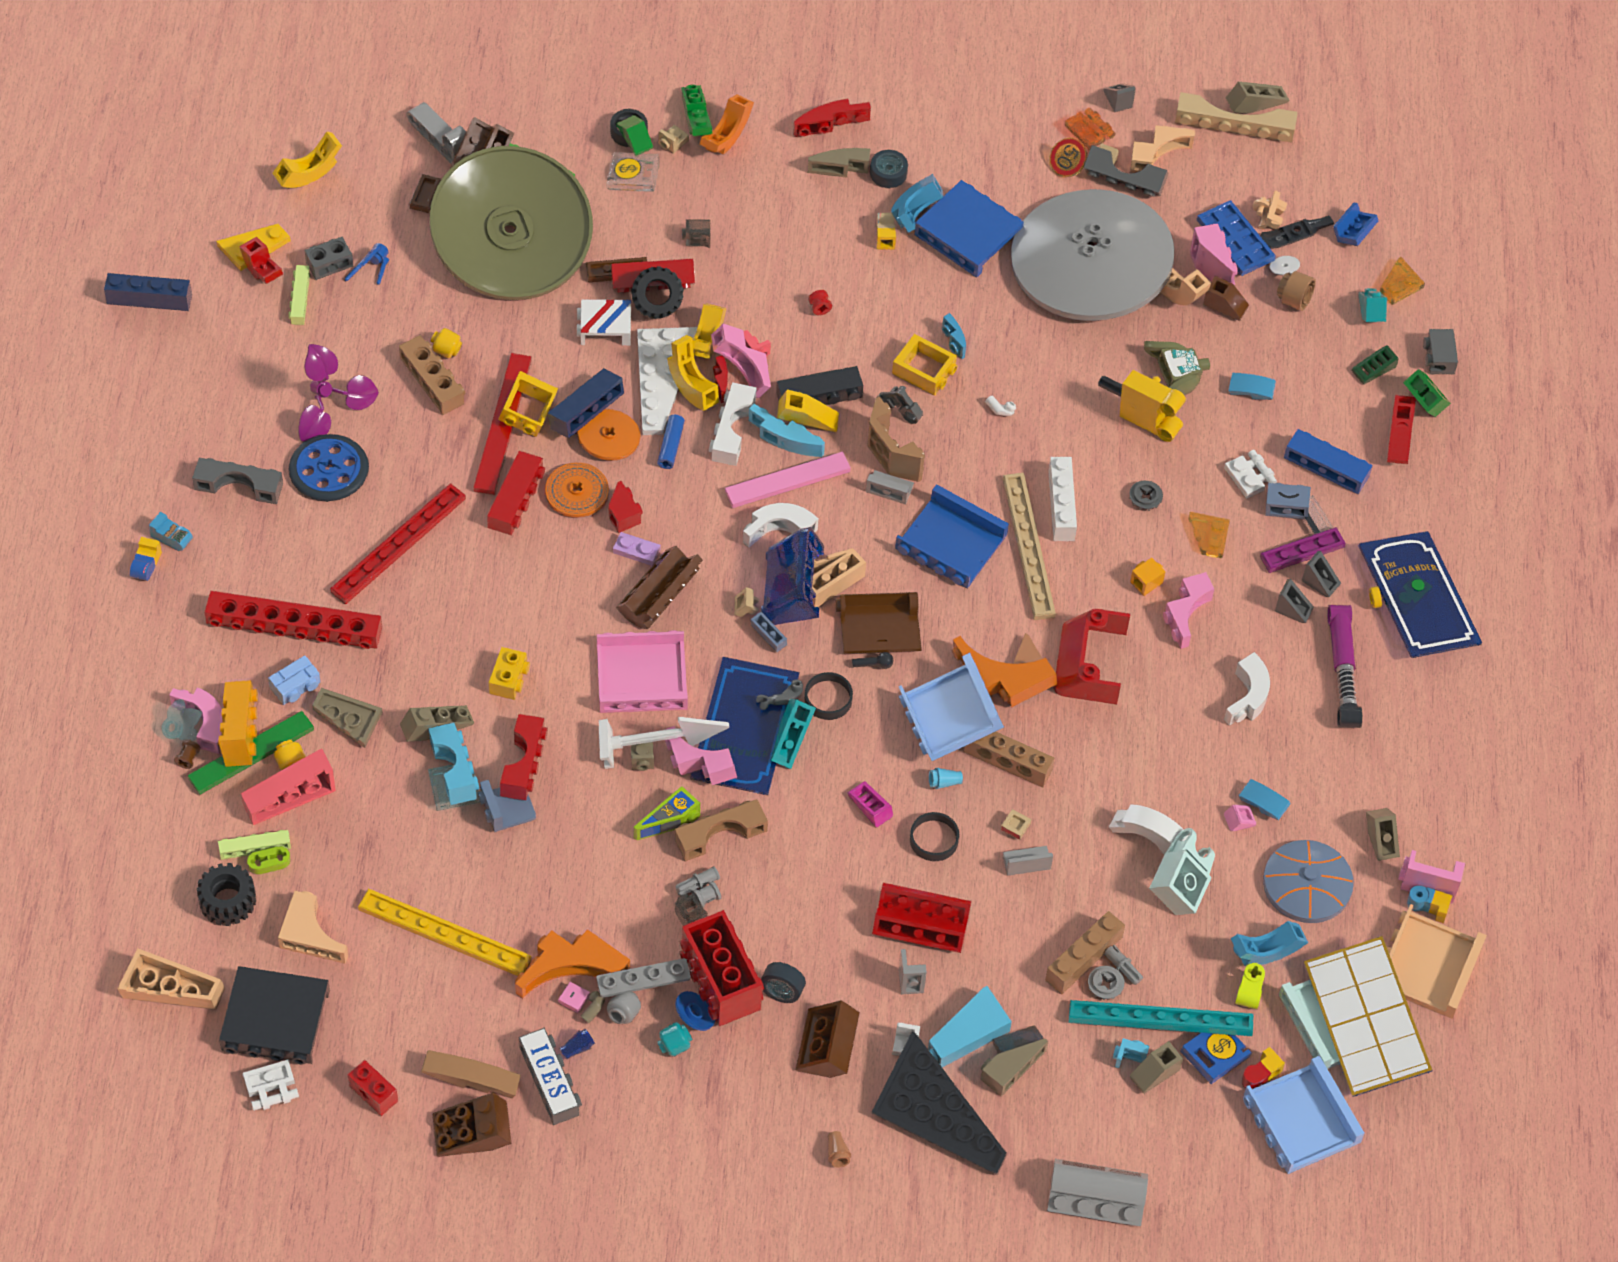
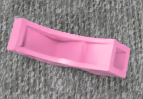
M722 324L711 334L713 351L729 359L742 372L749 386L757 388L756 397L762 396L771 387L766 353L747 348L745 346L744 331Z
M1206 572L1182 579L1181 588H1179L1181 599L1168 602L1165 612H1163L1164 621L1167 625H1170L1172 638L1175 642H1178L1180 649L1189 647L1191 638L1188 627L1189 617L1198 607L1212 601L1214 587Z
M681 737L665 740L668 751L673 750L674 755L670 756L674 769H679L680 775L702 769L704 777L710 778L712 785L737 778L728 748L709 751L693 747Z

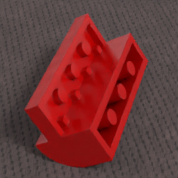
M883 882L872 934L961 953L972 901Z

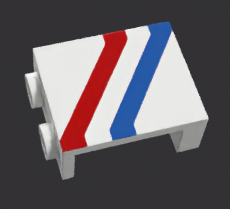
M581 299V308H577V320H581V324H577V337H581V345H585V335L622 336V345L630 346L631 300Z

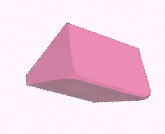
M1232 805L1224 812L1230 831H1238L1257 825L1250 806Z

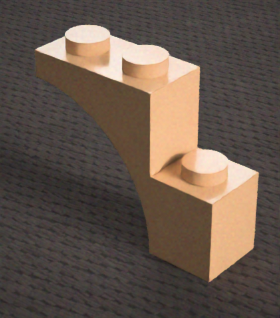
M1156 125L1153 144L1134 141L1130 173H1137L1148 164L1153 165L1159 157L1169 151L1183 148L1192 149L1195 130Z

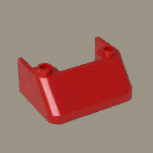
M1092 609L1064 622L1056 667L1057 684L1054 685V690L1058 695L1117 705L1121 683L1100 680L1099 668L1094 664L1085 663L1084 660L1089 630L1127 635L1130 620L1129 613Z

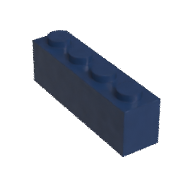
M107 273L104 287L106 302L109 305L189 311L192 298L190 280Z
M603 368L548 412L550 429L570 438L624 394L622 377Z

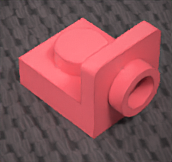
M748 330L744 331L745 346L766 353L767 357L771 351L770 341L766 340L759 343L757 338L752 336Z

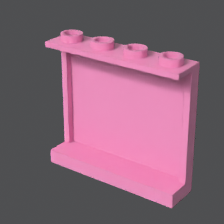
M684 631L597 634L600 713L687 710L688 695Z

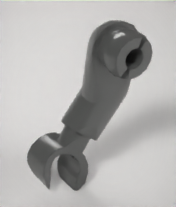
M793 680L791 685L782 694L773 695L772 697L758 695L757 702H760V708L766 710L769 704L774 706L788 705L790 699H796L802 693V681Z

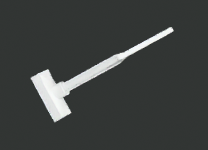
M678 717V723L681 727L679 729L674 728L621 737V735L613 736V729L607 719L599 720L600 760H604L605 769L614 768V749L682 736L686 738L689 745L694 746L728 729L729 723Z

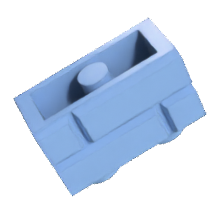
M305 655L268 677L270 689L283 705L288 702H295L301 694L306 691L315 690L319 683H321L318 670Z

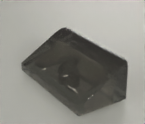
M1034 1025L994 1038L992 1042L999 1054L1044 1038Z

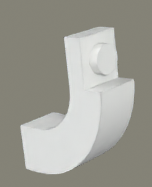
M789 503L770 504L752 513V523H749L743 530V543L751 547L763 535L774 530L790 532L800 541L804 542L818 530L819 518L798 505Z
M1255 652L1237 664L1235 674L1246 686L1248 694L1226 709L1224 721L1229 726L1234 722H1241L1246 716L1251 721L1254 720L1265 706L1270 688V676L1264 662Z
M1132 804L1128 810H1117L1109 825L1113 833H1135L1148 838L1158 846L1164 855L1178 833L1184 830L1166 815L1148 807Z

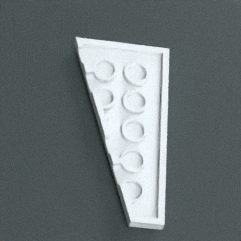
M698 327L637 329L643 435H664L678 392V387L672 378L667 360L668 357L672 356L671 342L685 335L693 338Z

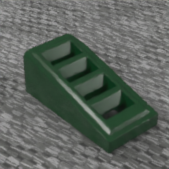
M1386 345L1354 366L1351 371L1364 385L1396 368L1399 359L1390 347ZM1362 369H1365L1369 375H1366Z

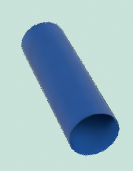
M673 414L668 418L657 461L658 466L664 469H671L674 466L685 419L680 415Z

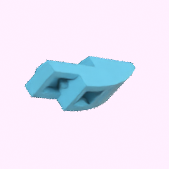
M756 404L749 408V421L760 428V438L781 449L800 455L822 457L824 455L825 442L819 436L807 431L803 425L797 424L793 420L788 425H785L781 419L775 418L765 408H760Z

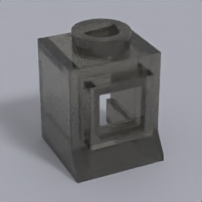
M686 219V228H682V240H686V246H706L710 248V220Z
M695 893L690 896L684 894L675 902V913L683 926L708 916L707 911L703 908ZM694 907L693 910L687 912V909Z

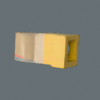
M877 213V250H895L896 231L894 216L892 213ZM881 240H892L888 244L881 242Z

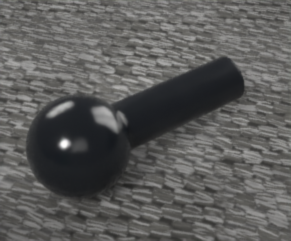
M882 652L877 657L852 659L853 668L878 665L882 669H888L894 662L893 656L888 652Z

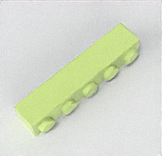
M296 265V270L293 271V278L295 280L292 281V288L294 290L291 291V298L293 299L290 301L291 311H289V319H291V324L304 325L310 268L306 265Z
M288 830L265 832L259 835L252 834L246 837L240 836L234 839L218 841L221 860L249 856L256 851L277 846L291 849Z

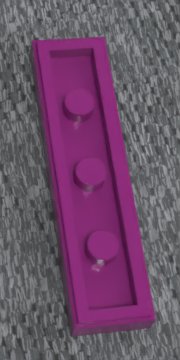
M1337 527L1262 552L1260 558L1268 572L1272 573L1310 560L1317 551H1321L1324 555L1345 548L1346 543Z

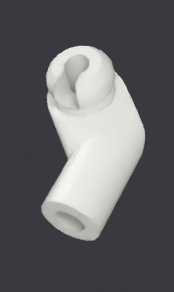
M989 396L985 401L996 415L1011 416L1016 409V405L1013 402H1006L1003 405L994 396Z

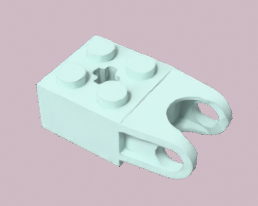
M1192 828L1182 830L1175 837L1166 851L1149 887L1175 915L1196 913L1212 878L1209 874L1215 858V852L1210 847L1202 848L1198 852L1196 851L1197 835Z

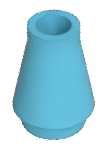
M937 767L929 771L930 787H935V789L962 784L963 776L961 771Z

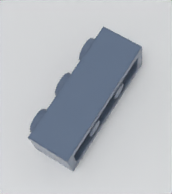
M762 612L751 619V626L776 652L787 646V638Z

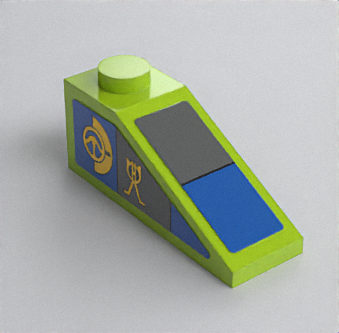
M681 786L633 827L634 838L636 840L673 831L682 824L695 822L700 816V802Z

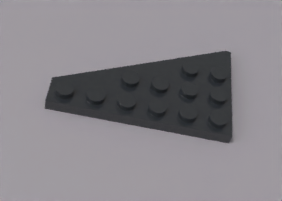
M911 1032L871 1113L998 1175L1008 1155L918 1035Z

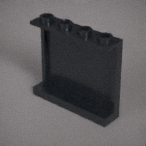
M238 966L219 1038L221 1050L229 1054L243 1053L253 1058L262 1056L269 1057L274 1061L288 1060L299 1065L312 1064V1052L325 999L329 997L330 993L329 980Z

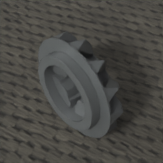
M1143 480L1131 487L1129 499L1132 500L1133 506L1137 505L1140 510L1145 508L1150 511L1151 508H1157L1162 503L1163 492L1156 483ZM1143 494H1144V495H1148V494H1149L1150 497H1149V499H1148V498H1144V499H1143V498H1142V495H1143Z

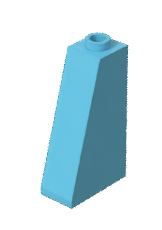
M986 986L929 1040L928 1050L941 1067H944L1010 1032L1012 1021L989 987Z

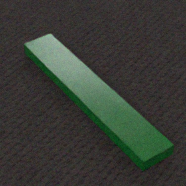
M303 711L253 738V743L255 742L256 756H252V765L275 753L277 750L276 746L287 740L294 742L314 731V726ZM223 756L189 774L188 779L199 795L252 765L225 767Z

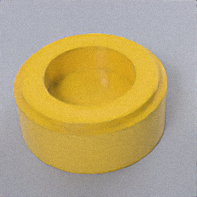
M1370 587L1369 598L1372 608L1382 607L1379 587Z

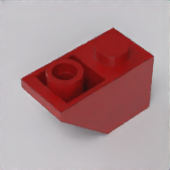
M622 481L617 482L608 507L609 519L617 532L620 533L641 524V514H643L640 504L638 502L635 503L630 488L625 487Z

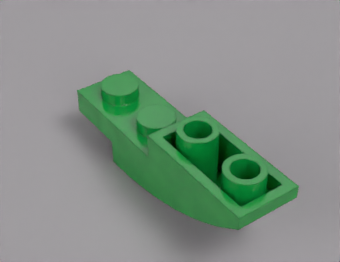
M691 84L681 87L690 135L712 134V125L706 110V100L701 85Z

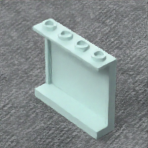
M1311 980L1292 986L1290 982L1283 984L1279 997L1312 1057L1320 1056L1327 1069L1341 1064Z

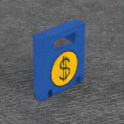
M1200 1033L1183 1045L1180 1051L1210 1084H1213L1240 1065L1252 1054L1249 1049L1243 1052L1246 1046L1236 1035ZM1199 1050L1211 1061L1212 1067L1208 1068L1197 1056Z

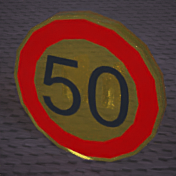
M1074 138L1060 140L1055 144L1050 153L1052 170L1063 177H1073L1080 173L1087 160L1085 146Z

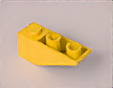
M786 390L779 399L777 418L790 422L793 420L795 423L837 432L839 412L807 394Z

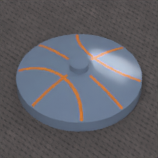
M1312 840L1293 841L1278 848L1269 858L1263 875L1264 890L1271 904L1286 917L1303 923H1320L1340 914L1351 898L1354 884L1352 871L1344 857L1332 847Z

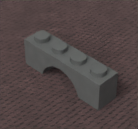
M1094 145L1091 146L1084 165L1085 171L1088 172L1087 175L1098 178L1102 176L1109 183L1117 185L1120 182L1125 184L1127 189L1136 191L1138 188L1144 190V194L1155 197V195L1161 196L1169 174L1167 170L1150 164L1137 173L1128 174L1121 172L1113 164L1111 151Z
M199 458L192 477L194 490L215 494L221 487L227 484L240 483L252 489L256 501L276 505L283 487L282 472L274 469L257 468L252 465L245 466L234 462L216 461L212 458Z

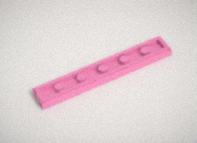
M840 452L726 487L725 493L732 508H736L848 473L851 468L844 453Z

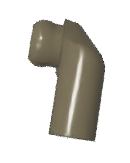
M593 991L590 994L589 1000L592 1003L581 1015L588 1023L600 1012L605 1002V997L602 998L598 991Z

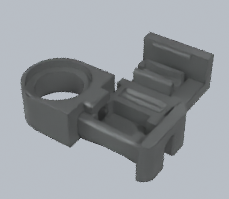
M894 386L890 392H880L877 397H880L884 403L886 402L890 408L895 406L899 408V412L909 423L916 424L923 416V411L917 402H913L907 395L905 386H900L899 388Z

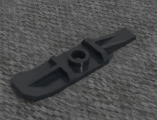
M1330 215L1313 220L1303 219L1272 231L1262 232L1260 237L1270 249L1280 248L1312 237L1319 229L1333 225L1334 221Z

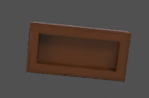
M422 174L410 201L409 208L429 213L434 193L442 179Z

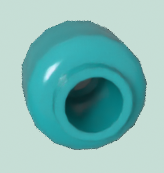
M675 1022L659 1032L661 1040L657 1041L663 1054L668 1052L670 1056L675 1057L691 1047L690 1041L693 1039L685 1024L680 1025Z

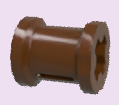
M185 739L182 742V749L179 755H176L174 758V762L182 768L191 769L194 765V757L200 752L201 747L196 742Z

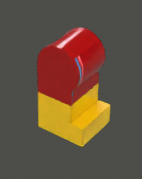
M1270 1046L1262 1052L1260 1062L1256 1065H1250L1245 1069L1242 1077V1085L1245 1089L1249 1085L1252 1089L1264 1085L1283 1071L1285 1062Z

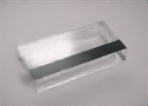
M1314 495L1310 496L1308 517L1302 519L1308 530L1314 535L1332 529L1331 522ZM1299 509L1304 516V509Z

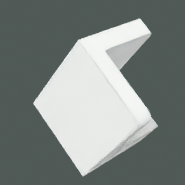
M897 1023L892 1055L900 1056L911 1032L916 1033L919 1037L920 1026Z

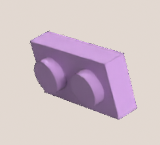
M620 532L613 547L614 554L651 566L655 563L661 550V545L623 532Z

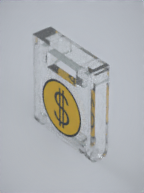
M612 153L606 188L609 190L654 192L660 163L659 154L642 153L635 156L634 153ZM645 166L647 170L652 171L651 177H644Z

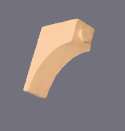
M294 891L278 936L280 948L346 964L348 958L347 945L336 942L327 936L316 920L318 909L317 896L308 891Z

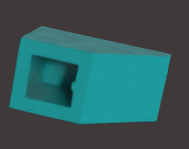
M1366 288L1365 292H1359L1362 319L1365 322H1386L1387 297L1375 288Z

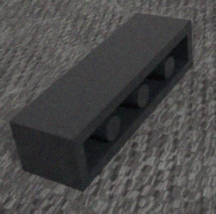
M853 366L777 381L776 394L779 401L786 390L807 394L827 405L863 398L864 385L858 367Z

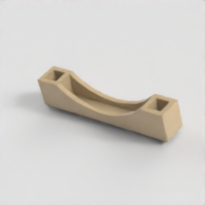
M1180 92L1175 123L1292 142L1298 112L1276 109L1257 115L1235 114L1213 106L1200 95Z

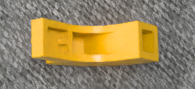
M326 132L311 153L295 160L282 158L272 174L282 187L297 188L320 179L337 163L334 157L342 145L332 132Z
M708 303L703 304L699 325L695 336L692 338L695 356L711 358L714 352L711 334L723 324L726 313L725 307Z
M685 335L671 342L672 356L667 358L672 378L683 396L691 404L703 411L718 404V385L707 380L698 370L694 360L692 337Z

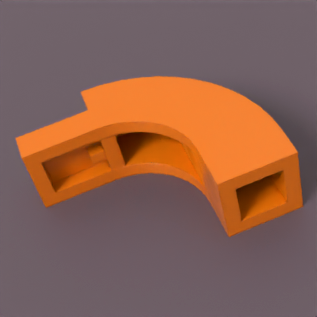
M738 94L729 98L720 122L712 131V134L701 137L700 145L706 147V150L710 152L725 154L742 133L754 102Z

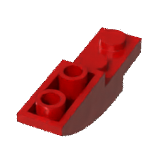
M842 99L818 106L794 121L793 135L794 137L825 134L833 132L834 125L870 121V103L850 104L849 99Z
M1395 395L1387 462L1408 464L1416 403L1415 397Z

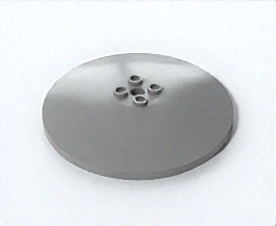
M1089 189L1073 191L1042 203L1023 220L1024 226L1015 234L1012 243L1011 259L1014 276L1025 294L1042 308L1062 317L1076 320H1107L1124 316L1140 309L1152 301L1165 287L1174 264L1173 239L1166 223L1157 212L1132 196L1109 190ZM1089 242H1096L1097 245L1092 246V245H1088V243H1089Z

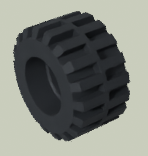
M661 266L650 267L641 272L635 279L631 290L632 301L636 309L644 316L652 319L668 317L681 305L684 292L682 282L677 277V274L668 268H662ZM652 281H662L668 286L670 295L664 304L654 305L647 300L645 290Z
M223 863L218 864L217 868L212 866L209 868V873L204 872L202 879L198 881L197 895L200 909L210 922L215 920L217 925L225 923L226 926H231V922L238 924L240 919L246 920L248 918V913L252 914L253 906L256 905L255 887L252 876H249V872L246 869L242 871L240 865L233 867L232 863H227V866H223ZM224 889L238 891L235 897L228 900H220L215 897L218 892Z

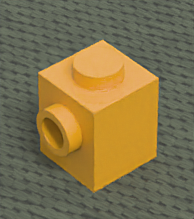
M1151 557L1147 561H1141L1132 570L1130 582L1145 596L1163 584L1165 570L1160 563H1157Z

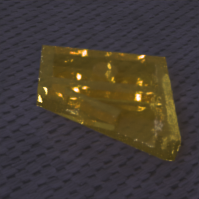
M1400 257L1381 285L1380 292L1393 305L1423 289L1425 282Z
M1190 512L1188 520L1194 528L1193 533L1199 542L1198 547L1201 554L1223 558L1230 519Z

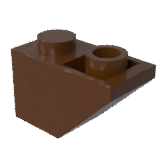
M1217 276L1213 278L1209 290L1205 293L1203 305L1240 321L1249 307L1248 302L1234 284Z

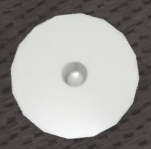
M1292 256L1278 257L1270 264V270L1277 275H1284L1288 272L1293 273L1300 267L1299 260Z

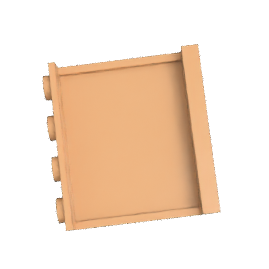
M1410 904L1408 911L1403 910L1398 923L1402 924L1400 930L1395 928L1390 940L1394 942L1392 948L1387 947L1406 1000L1453 1019L1487 935L1478 932L1476 938L1411 912L1414 905Z

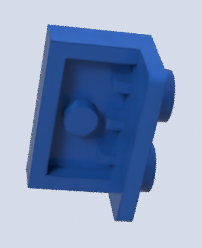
M1354 202L1333 227L1337 242L1358 246L1378 223L1377 215L1360 212L1358 203Z

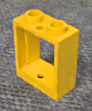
M914 334L893 361L892 374L935 396L939 389L943 390L947 383V378L955 374L958 367L956 364L957 355ZM918 352L944 364L934 378L909 365Z
M520 371L498 420L508 426L520 429L528 435L537 437L558 388ZM517 390L545 403L538 422L509 409Z

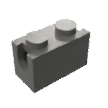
M1429 329V336L1424 337L1423 347L1427 349L1425 362L1426 366H1429L1430 374H1455L1458 357L1454 329Z

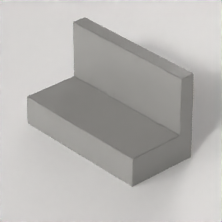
M874 470L873 474H869L867 479L866 492L906 505L914 482Z
M1047 846L1003 852L1007 876L1049 870L1052 866L1053 853L1048 852Z
M901 949L898 970L901 995L924 993L927 973L926 964L907 965L906 949Z

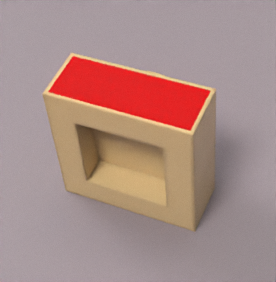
M1012 809L1001 825V830L1021 840L1032 819Z

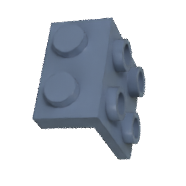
M489 780L480 782L481 791L477 792L481 805H485V817L488 823L491 822L494 832L536 819V813L529 794L526 801L501 797L500 788L492 790Z

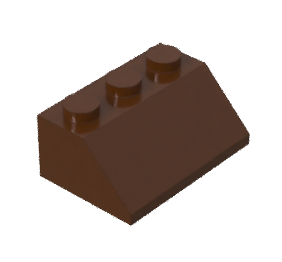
M842 1000L808 1008L795 1070L829 1078L847 1074L860 1012Z

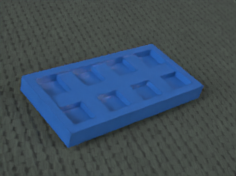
M1231 200L1197 215V221L1201 226L1219 225L1220 230L1225 234V244L1231 250L1232 262L1236 263L1237 271L1241 276L1275 261L1276 255Z

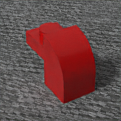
M258 237L239 246L243 260L256 280L261 279L267 284L283 275L282 268L270 258L268 247Z

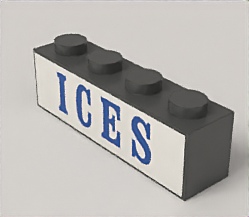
M545 1028L519 1037V1048L553 1125L579 1116V1107L582 1106L578 1093H573L571 1089L573 1082L569 1073H564L562 1067L565 1065L561 1054L556 1055L554 1050L556 1044L552 1034L548 1035Z

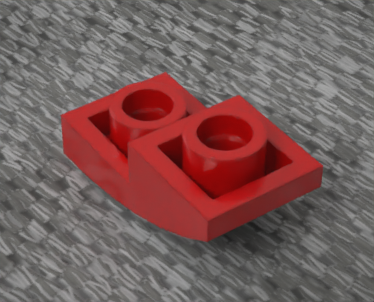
M721 355L715 357L713 372L715 375L714 383L718 385L720 402L725 403L724 397L728 387V371L724 356Z

